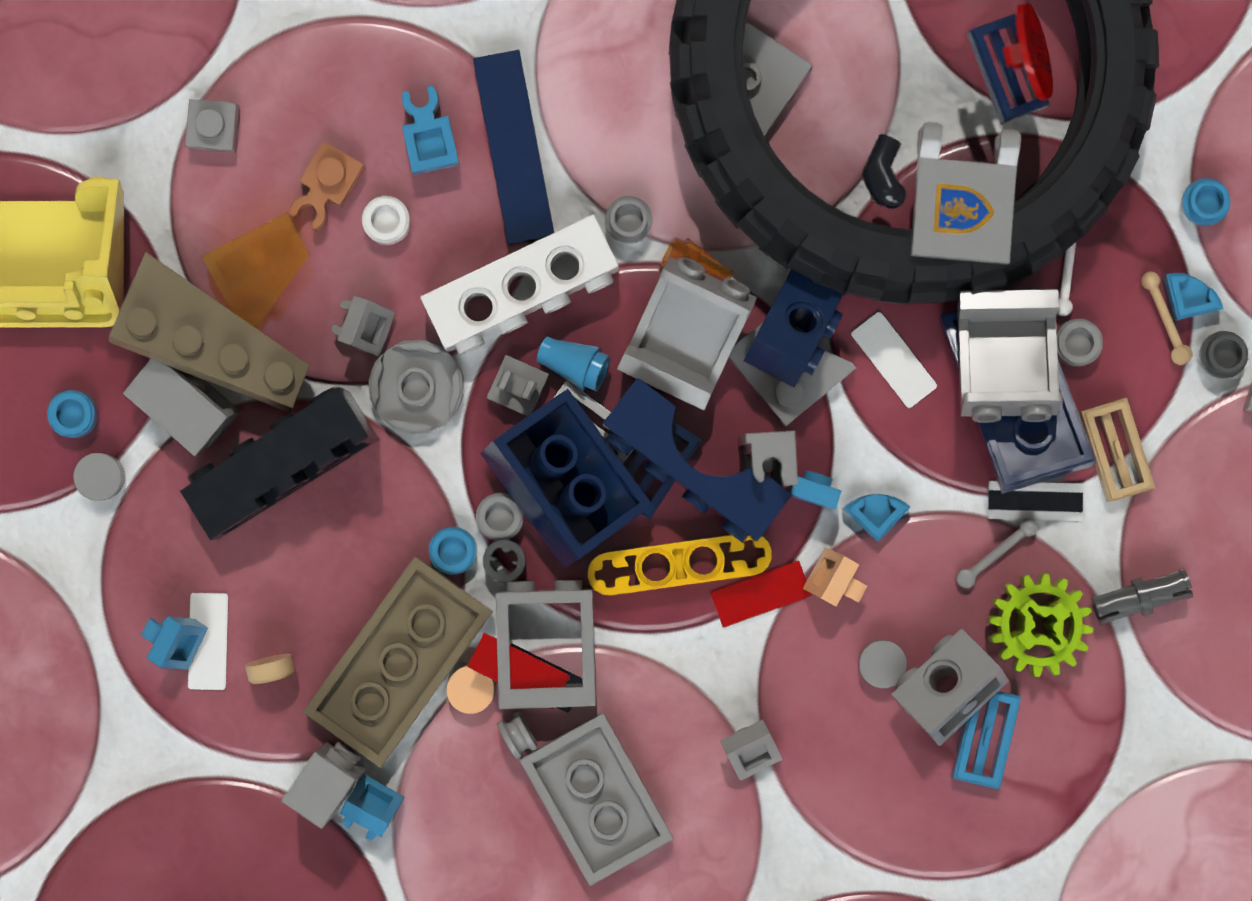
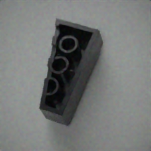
M337 386L322 392L309 402V406L297 414L292 412L269 426L271 431L256 441L250 438L232 448L228 452L230 458L217 467L210 463L187 477L191 484L180 490L210 540H218L380 440L350 391Z

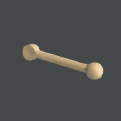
M1147 272L1142 276V286L1150 290L1174 347L1171 353L1172 360L1178 365H1184L1191 361L1193 352L1190 347L1182 344L1158 287L1160 284L1159 275L1155 272Z

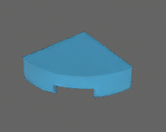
M1170 273L1162 276L1173 321L1224 309L1217 293L1201 280L1185 273Z
M870 494L856 498L842 509L873 539L879 541L910 509V506L896 497L884 494Z

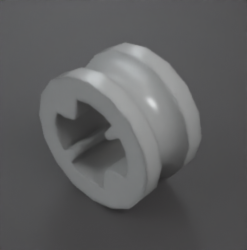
M519 711L513 714V719L510 722L501 720L497 723L507 746L517 760L523 757L525 749L534 751L539 748L529 726Z

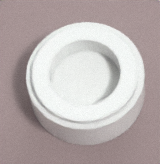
M380 196L371 200L365 207L362 214V225L372 240L379 244L392 245L400 242L408 234L411 226V217L408 209L400 200L391 196Z

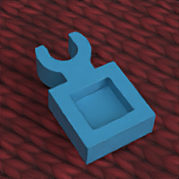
M432 85L427 86L429 101L424 107H416L412 104L409 91L402 93V104L406 112L415 120L414 124L402 126L413 175L460 165L449 117L445 116L435 119L434 114L439 108V96Z

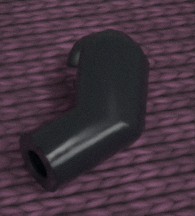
M879 134L862 170V179L872 200L876 204L889 209H896L903 204L906 198V190L904 186L899 184L891 168L901 143L888 135Z

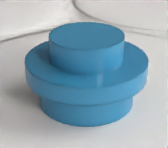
M1202 178L1187 186L1182 195L1181 206L1183 213L1192 223L1200 226H1210L1218 223L1227 215L1230 208V196L1226 187L1219 181L1211 178Z

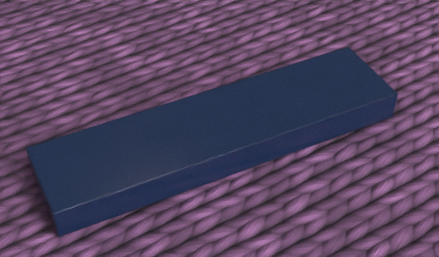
M520 50L473 58L508 245L541 240L553 234L554 228Z

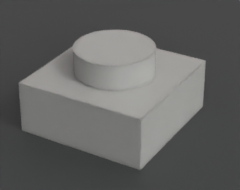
M189 99L185 147L193 150L236 153L240 106L232 102Z
M763 719L748 727L739 729L733 735L720 741L740 781L783 760Z

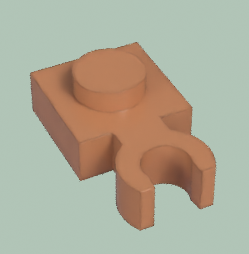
M323 141L299 180L302 185L310 190L307 195L297 198L292 203L289 215L298 219L304 208H315L317 215L310 227L317 232L320 231L328 220L326 207L331 201L342 208L366 167L364 164Z

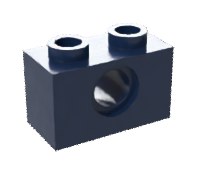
M791 269L743 361L792 387H795L803 372L812 376L825 352L824 349L817 346L822 335L831 339L843 316V313L836 310L843 294L813 283V280ZM791 325L801 328L804 333L796 331Z

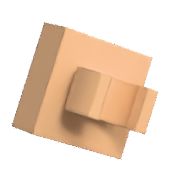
M825 547L803 589L837 606L843 595L859 603L868 586L853 578L859 567L858 563Z

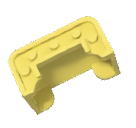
M92 177L85 180L76 187L75 201H0V328L113 326L124 300V192L120 180L105 177Z

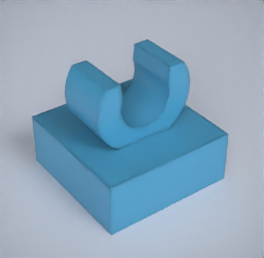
M167 616L166 620L163 619L162 623L149 618L141 633L142 637L154 643L146 659L160 668L188 670L208 627L192 618Z
M363 774L340 812L341 815L345 816L343 824L349 829L352 823L355 822L368 829L366 839L370 841L377 835L382 837L405 797Z

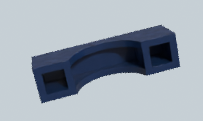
M637 377L602 423L603 427L609 431L605 440L626 456L629 455L632 449L648 460L643 468L666 485L671 478L686 489L681 496L684 500L703 514L710 507L725 520L720 527L741 543L747 537L755 542L758 541L793 494L766 474L764 475L763 482H758L753 475L752 467L741 473L723 477L707 475L691 467L678 452L673 439L672 423L676 406Z

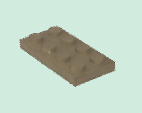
M415 556L303 713L381 768L491 616L493 610L418 556Z

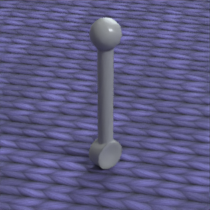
M1025 518L1020 522L1019 529L972 568L959 570L956 574L958 585L963 588L972 587L976 581V576L1022 538L1035 535L1038 530L1036 521L1031 518Z

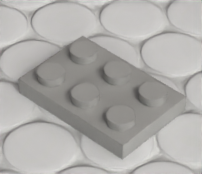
M604 712L520 758L522 766L589 886L674 839Z

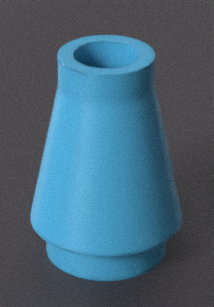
M548 336L543 340L536 359L537 363L548 367L582 391H586L587 388L594 391L600 389L611 361L609 355L602 353L601 347L556 340Z

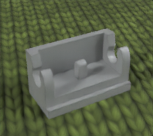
M153 359L148 361L123 393L194 456L199 455L206 446L210 448L242 412L206 380Z
M795 431L750 433L738 437V446H743L744 471L752 467L753 475L758 482H763L764 472L769 473L772 471V479L779 485H798Z

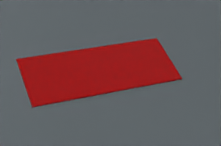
M799 560L710 592L723 628L812 596L810 592L803 589L807 581Z
M484 632L467 667L498 682L497 638ZM509 645L511 689L565 687L570 675Z

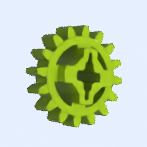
M1039 573L1037 583L1034 584L1031 577L1024 574L1020 575V588L1017 589L1009 583L1003 585L1008 595L1005 600L992 599L991 603L1000 609L998 616H988L986 622L996 625L998 632L991 634L988 639L989 642L1003 644V647L997 654L999 659L1006 660L1012 656L1015 657L1012 664L1013 670L1021 672L1029 664L1031 676L1040 677L1043 666H1046L1050 674L1056 676L1060 674L1059 662L1063 661L1072 667L1077 664L1075 657L1072 655L1075 649L1088 651L1089 647L1080 639L1082 634L1093 633L1094 628L1083 624L1082 618L1091 614L1092 610L1090 607H1078L1076 604L1083 595L1080 590L1075 589L1068 593L1065 592L1068 580L1058 578L1053 586H1051L1049 574ZM1048 593L1056 598L1050 600L1045 605H1037L1028 595ZM1014 610L1017 614L1016 629L1010 633L1009 621ZM1030 612L1041 617H1048L1044 626L1049 637L1037 632H1031L1036 624ZM1069 617L1070 630L1066 639L1063 636L1064 620ZM1034 645H1043L1051 654L1037 657L1027 655L1024 651L1031 649Z

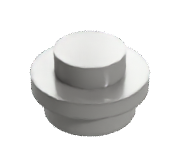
M623 196L616 199L606 211L605 224L607 231L616 241L624 244H633L643 240L652 227V213L649 206L643 200L634 196Z

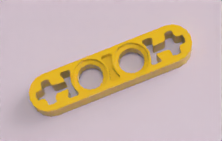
M732 535L611 551L599 554L591 561L588 567V580L595 591L603 595H617L753 576L762 573L769 566L772 559V550L769 542L763 536L756 542L752 540L754 547L763 549V557L756 558V566L748 568L745 560L730 561L734 569L730 572H723L725 557L719 544L730 542L729 552L741 551L745 546L744 542L741 543ZM701 546L712 549L717 558L715 568L707 574L694 572L689 564V557L692 551ZM653 553L664 555L670 564L668 575L659 581L648 579L642 571L644 559ZM636 555L635 572L640 584L629 585L630 575L617 577L613 587H606V583L602 579L596 580L595 571L602 569L603 561L612 560V564L616 568L627 567L628 563L625 557Z

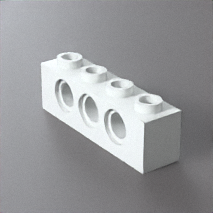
M593 214L437 288L420 298L445 350L450 352L457 349L459 355H462L485 344L482 336L498 328L502 335L526 325L528 321L525 316L538 309L543 308L545 314H549L571 303L568 295L580 289L586 288L588 294L612 284L614 280L611 275L619 271V266ZM561 256H571L579 263L578 273L569 280L558 279L552 273L553 263ZM520 276L530 277L536 283L535 293L531 298L524 301L514 299L509 293L511 282ZM478 296L487 297L492 301L493 305L490 316L483 321H473L467 315L468 303Z

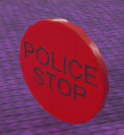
M1027 2L1018 5L1016 11V28L1019 43L1003 47L1002 49L1006 67H1012V70L1025 68L1035 95L1043 101L1052 97L1053 73L1040 20L1034 8Z

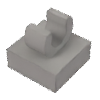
M354 296L352 301H342L340 307L348 310L343 326L333 324L332 332L339 336L338 341L379 357L396 312L357 296Z
M505 355L487 395V399L528 417L534 412L550 375Z

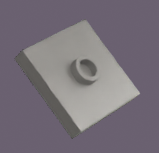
M745 22L743 61L746 86L754 115L764 137H766L811 71L813 65L748 22Z

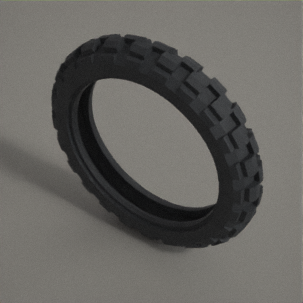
M676 0L671 21L668 54L670 55V88L675 117L678 118L685 141L684 146L699 178L703 179L715 198V203L736 229H741L759 246V250L786 269L790 268L813 280V283L844 295L851 294L872 299L875 302L905 305L912 303L937 304L959 300L960 291H973V293L993 291L1035 273L1060 257L1062 253L1080 238L1084 237L1108 211V206L1128 181L1140 157L1138 152L1144 135L1151 126L1157 94L1154 92L1155 71L1160 66L1158 31L1153 29L1149 8L1153 3L1152 0H1066L1075 27L1079 50L1077 99L1068 130L1055 156L1037 180L1014 200L1010 263L996 264L910 256L912 229L893 228L871 223L849 215L826 203L808 190L790 173L764 137L754 115L744 74V30L751 0Z

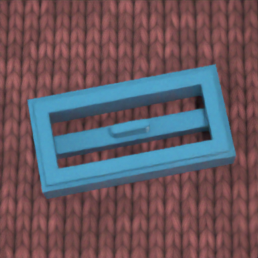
M998 691L987 702L971 772L965 770L979 710L963 724L951 773L953 779L1000 790L1021 696ZM1000 701L1007 704L990 777L982 775Z

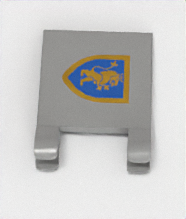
M934 122L924 123L919 129L917 137L918 160L910 256L1009 264L1016 169L1021 144L1020 132L1004 129L997 135L994 148L995 164L939 159L943 133L942 125Z

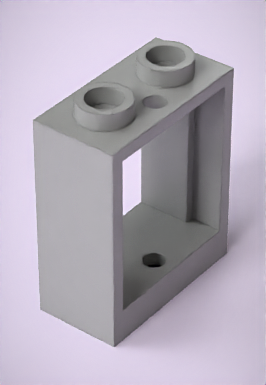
M555 580L554 589L535 590V581L506 582V591L496 592L499 709L596 706L593 588L583 589V580ZM580 602L583 683L566 684L565 687L511 689L509 645H511L510 605Z

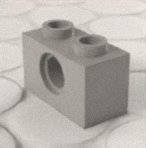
M962 628L954 636L947 635L934 646L931 652L932 656L921 667H914L908 670L899 679L897 689L892 693V696L938 746L942 745L1009 682L1002 668ZM944 677H958L954 689L946 693L937 692L938 683Z
M340 741L335 746L326 742L314 752L281 802L322 829L335 816L367 769L359 763L362 758L361 755Z

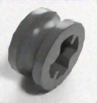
M509 539L491 543L483 555V567L486 574L498 582H510L518 578L526 566V555L523 548L517 542ZM501 548L505 553L513 550L516 553L518 561H513L512 564L517 565L512 573L509 574L505 569L496 571L493 568L491 561L497 560L496 557L492 556L496 549Z

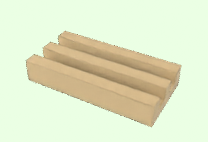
M1127 397L1078 412L1096 459L1095 467L1106 502H1113L1154 489L1153 478ZM1110 412H1118L1140 483L1134 485L1132 483ZM1094 417H1100L1122 487L1121 489H1116Z

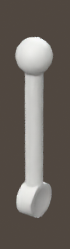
M1076 243L1065 251L1059 310L1057 313L1060 316L1069 315L1073 309L1069 296Z

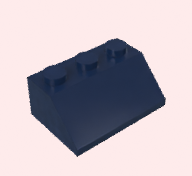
M569 389L563 391L493 440L480 453L564 569L582 558L652 506V503Z

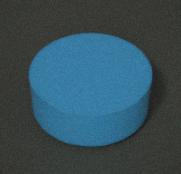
M66 390L57 394L51 400L47 410L48 422L52 429L59 435L70 438H79L89 434L95 428L99 417L98 407L93 398L84 392L76 390Z
M447 527L438 531L433 536L429 545V557L432 564L439 571L446 574H459L468 570L475 562L477 556V544L474 537L467 530L460 527Z

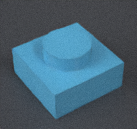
M808 470L805 471L804 478L798 477V485L789 486L788 491L793 494L791 497L831 510L836 509L842 490L831 487L832 478Z

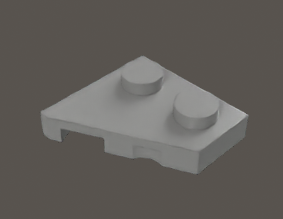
M761 323L734 345L728 359L785 427L853 372L856 367L852 362L825 351L813 375L811 376L803 372L795 387H792L743 361L763 324Z

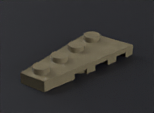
M147 252L143 256L110 332L108 341L119 347L289 413L293 409L310 366Z

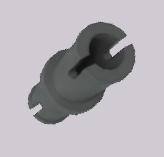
M1182 568L1176 572L1143 581L1142 578L1131 580V586L1099 596H1091V602L1095 604L1092 605L1098 623L1102 626L1107 622L1141 613L1142 616L1153 614V608L1185 598H1193V591L1189 590L1192 589L1185 569Z

